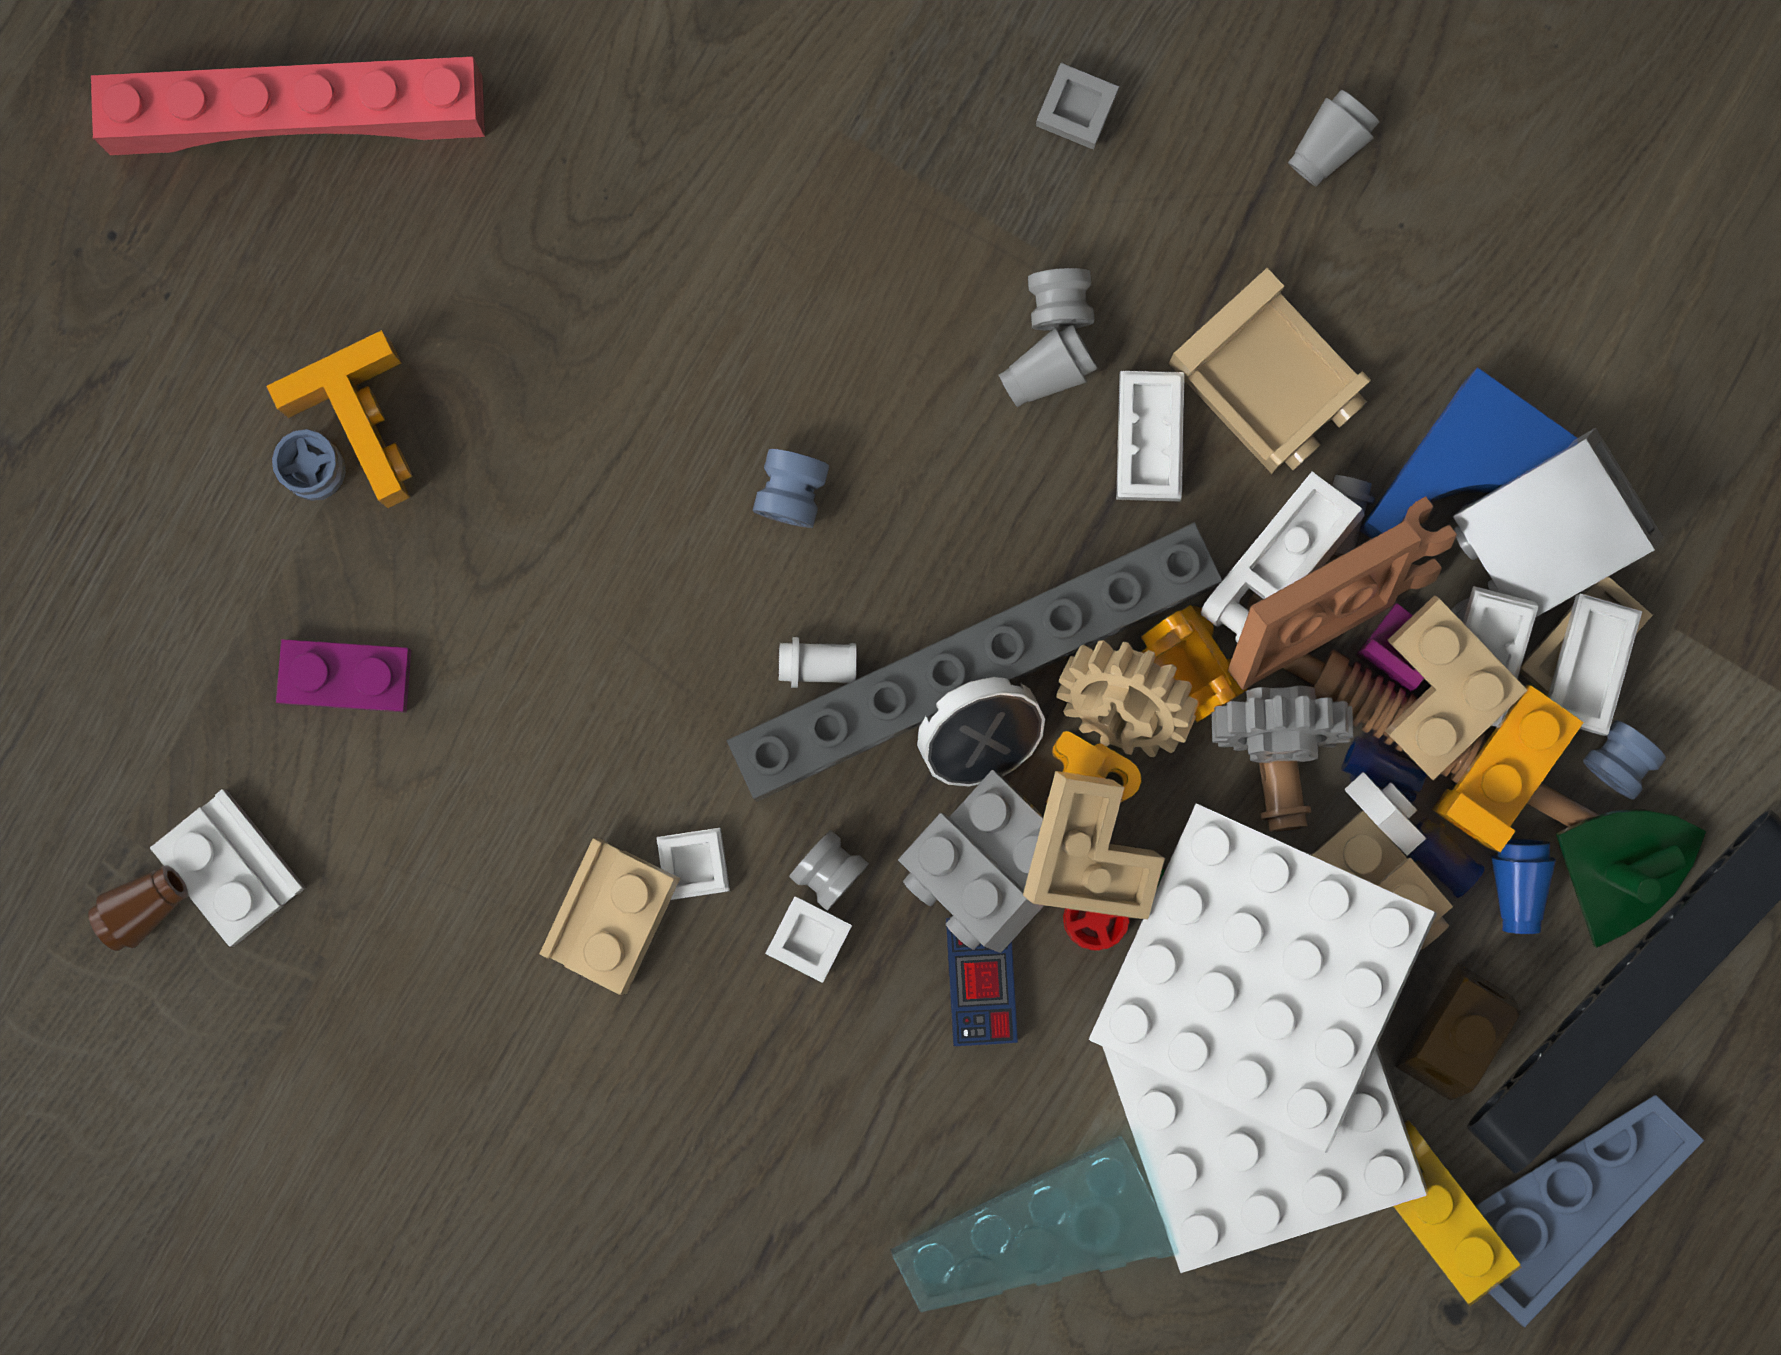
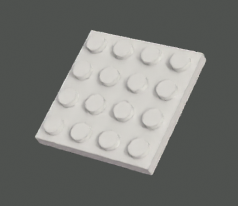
M1196 803L1156 890L1148 920L1143 919L1089 1040L1327 1153L1437 913Z
M1378 1046L1375 1048L1327 1153L1103 1047L1180 1273L1428 1194L1426 1183Z

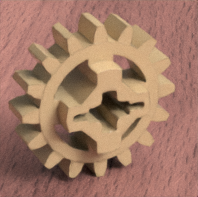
M1104 640L1098 641L1094 651L1085 645L1080 646L1075 657L1070 656L1058 681L1061 685L1057 692V698L1068 702L1063 711L1066 716L1080 717L1082 719L1079 730L1082 733L1096 731L1101 735L1100 744L1106 747L1110 744L1122 748L1125 754L1132 755L1135 747H1141L1150 757H1155L1160 747L1170 753L1174 752L1178 742L1184 743L1196 718L1194 713L1198 707V700L1188 696L1192 688L1190 682L1173 678L1177 667L1173 664L1160 667L1154 663V652L1150 650L1145 653L1135 651L1127 642L1122 643L1119 651L1113 650Z

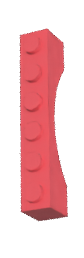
M474 57L91 75L93 139L109 155L170 153L220 141L295 134H363L418 140L485 137L483 79Z

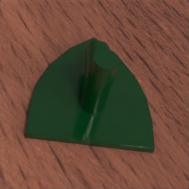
M1635 809L1611 811L1556 833L1594 947L1598 948L1643 924L1652 918L1674 896L1694 865L1706 834L1705 830L1672 814Z

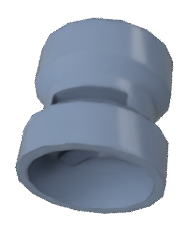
M307 429L293 431L284 436L275 447L272 457L273 471L279 482L300 498L310 501L324 500L335 494L343 484L346 474L345 460L339 449L320 433Z
M769 449L764 469L770 477V481L766 482L764 489L757 492L752 511L779 522L813 528L818 507L814 502L815 494L813 492L815 489L825 485L829 465L798 453Z

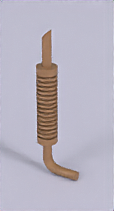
M1254 592L1253 596L1249 599L1247 610L1249 611L1252 605L1263 600V598ZM1334 649L1329 653L1324 662L1310 654H1306L1283 667L1284 670L1310 683V687L1315 688L1316 699L1328 697L1332 698L1333 702H1347L1348 706H1352L1353 726L1357 727L1359 723H1362L1361 730L1365 733L1373 729L1372 736L1376 739L1384 735L1383 743L1391 745L1394 740L1385 730L1417 700V695L1413 693L1405 697L1406 689L1399 687L1396 691L1393 690L1395 683L1390 680L1385 685L1382 684L1384 677L1379 674L1374 679L1371 678L1372 670L1368 668L1363 673L1360 672L1361 664L1354 662L1352 666H1349L1350 658ZM1482 733L1441 775L1446 777L1451 772V780L1458 783L1490 737L1485 741L1483 740L1485 733ZM1396 743L1395 749L1401 752L1403 749ZM1543 783L1539 785L1527 802L1528 805L1568 827L1599 815Z

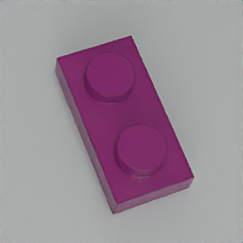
M281 639L276 703L281 705L407 713L411 649Z

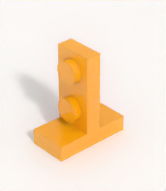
M381 330L266 387L276 408L287 418L330 399L378 501L385 507L390 508L410 498L403 481L411 478L412 473L396 442L387 447L384 444L376 424L384 421L385 417L371 389L367 386L358 390L356 386L402 364L392 342Z
M1526 685L1525 688L1528 691L1512 705L1454 789H1446L1432 808L1434 812L1474 840L1498 852L1503 850L1515 833V830L1510 826L1584 723L1531 685Z

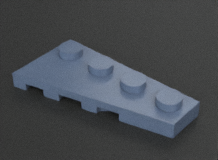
M1655 1095L1476 1205V1208L1522 1267L1488 1292V1294L1522 1327H1526L1704 1140Z

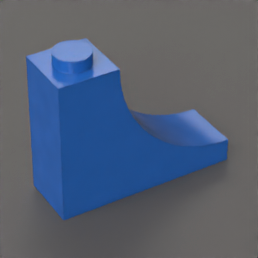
M1477 367L1464 381L1361 525L1360 531L1371 539L1397 526L1405 518L1409 507L1425 496L1430 502H1434L1458 494L1490 493L1566 449L1577 437Z

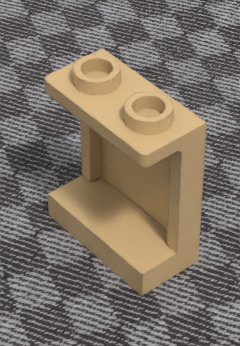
M1266 268L1175 351L1169 365L1176 372H1184V381L1272 474L1284 462L1292 470H1295L1321 445L1314 438V435L1330 420L1340 428L1367 403L1360 392L1364 390L1371 379L1363 371L1357 375L1284 298L1281 294L1284 285Z

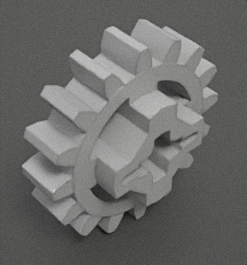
M1308 686L1252 688L1246 691L1247 702L1230 701L1227 702V706L1214 707V712H1212V742L1218 743V747H1234L1235 751L1248 750L1250 761L1253 762L1311 761L1318 759V746L1332 748L1336 747V743H1348L1350 738H1353L1352 706H1348V703L1345 701L1333 702L1332 698L1328 697L1316 699L1315 688Z

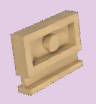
M593 838L539 954L565 965L564 967L619 995L627 994L681 878L627 851H622L600 838Z

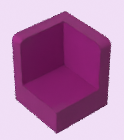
M1396 603L1355 656L1386 680L1395 683V687H1402L1408 693L1416 689L1424 678L1388 641L1413 616Z

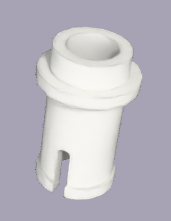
M793 637L792 643H780L779 681H791V688H798V681L851 683L856 680V643H850V645L799 643V637Z

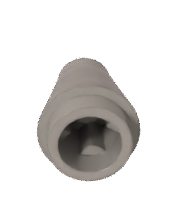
M1340 90L1333 100L1325 98L1288 164L1304 179L1317 187L1324 178H1327L1374 139L1370 133L1378 125L1379 120L1354 97Z
M1071 325L1060 332L1055 327L1010 365L1009 369L1000 373L999 377L1014 404L1019 407L1026 402H1032L1086 383L1085 376L1098 368L1074 325Z

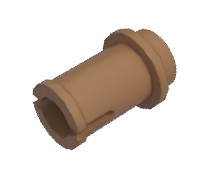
M1298 761L1259 763L1266 812L1260 813L1261 820H1268L1269 832L1307 827L1306 815L1312 813L1311 806H1304Z

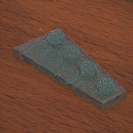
M1122 1135L890 1249L920 1312L1000 1295L1003 1293V1290L1034 1283L1037 1286L1062 1281V1277L1096 1269L1102 1272L1125 1267L1127 1262L1154 1256L1160 1259L1180 1253Z

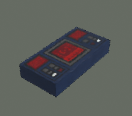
M946 926L953 1046L1018 1043L1012 941L1001 953L984 947L981 943L975 950H972L961 942Z

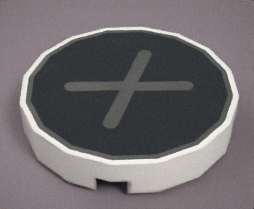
M998 677L971 681L948 692L936 703L939 711L931 718L930 722L927 717L924 718L919 727L917 746L932 776L948 785L974 786L980 784L991 770L1004 776L1014 771L1028 759L1043 737L1045 718L1030 688L1021 684L1020 687L1010 684L1007 678Z

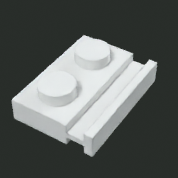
M221 789L212 800L202 808L199 807L150 847L164 866L172 867L181 876L186 884L190 899L229 947H235L283 908V905L295 895L300 894L306 889L231 794L224 789Z

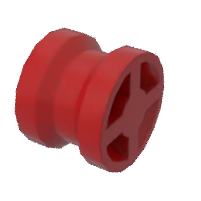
M1065 908L1063 923L1066 933L1074 943L1081 948L1096 951L1109 949L1120 942L1127 932L1129 917Z

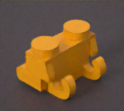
M1189 605L1183 610L1170 615L1142 635L1141 638L1147 648L1141 653H1145L1148 650L1154 652L1155 664L1160 667L1173 664L1177 667L1173 678L1191 683L1192 688L1188 696L1198 700V707L1194 715L1196 716V722H1199L1212 714L1214 707L1226 705L1227 702L1232 701L1247 691L1248 687L1242 690L1228 672L1232 659H1226L1212 637L1214 631L1213 624L1201 615L1202 608Z
M1069 731L1063 732L1054 744L1052 754L1063 763V772L1104 779L1109 772L1116 773L1123 779L1124 791L1121 802L1129 799L1139 790L1141 774L1138 767L1132 761L1103 744L1093 746Z

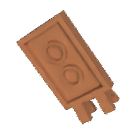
M1426 496L1409 507L1402 523L1251 606L1228 668V672L1242 690L1393 606L1397 596L1408 589L1423 588L1437 580L1442 567L1435 558L1422 565H1414L1412 563L1423 556H1435L1450 549L1457 534L1450 525L1436 532H1429L1421 527L1420 524L1428 519L1433 505Z

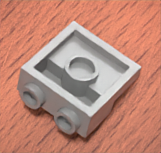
M991 770L950 817L940 813L898 859L910 872L903 880V883L915 896L930 907L938 900L953 915L947 921L946 926L966 946L975 950L981 943L984 947L1001 953L1044 906L1033 904L1023 896L1044 816L1000 773Z

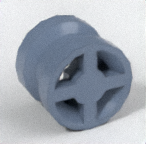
M1614 720L1610 726L1607 741L1600 749L1590 750L1583 759V762L1593 774L1612 789L1629 799H1635L1643 790L1641 780L1648 771L1658 770L1665 762L1666 756L1640 732L1624 722Z

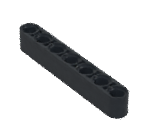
M1771 809L1765 811L1732 842L1469 1121L1467 1129L1513 1173H1518L1549 1145L1781 900V818Z

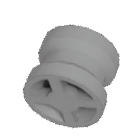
M1080 268L1046 270L1029 275V291L1036 296V309L1031 313L1032 328L1035 330L1051 331L1055 327L1058 330H1064L1071 325H1074L1075 328H1081L1093 324L1094 310L1086 302V291L1091 286L1090 271Z
M830 830L798 864L789 877L798 885H808L817 893V902L828 911L866 869L869 863L860 855L850 856L841 848V838Z

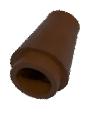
M165 865L157 871L148 873L98 895L96 905L88 912L89 922L97 937L108 948L114 951H120L124 947L136 948L179 902L188 896V890L177 871Z

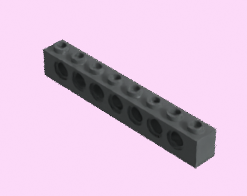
M1194 522L726 741L753 799L758 802L919 727L925 717L930 722L931 718L939 711L936 703L948 692L968 682L991 677L1007 678L1010 684L1076 654L1082 645L1091 647L1100 640H1106L1215 589L1222 579Z

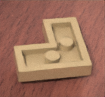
M1435 595L1388 639L1391 645L1420 673L1431 687L1402 713L1385 732L1432 780L1441 774L1528 691L1442 600Z
M1055 771L1023 892L1025 898L1033 904L1148 920L1165 858L1154 850L1109 844L1124 791L1123 786L1111 779Z

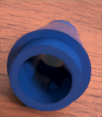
M1510 839L1503 850L1498 852V855L1491 856L1500 914L1503 919L1502 931L1515 934L1541 933V922L1544 918L1556 858L1550 857V842Z

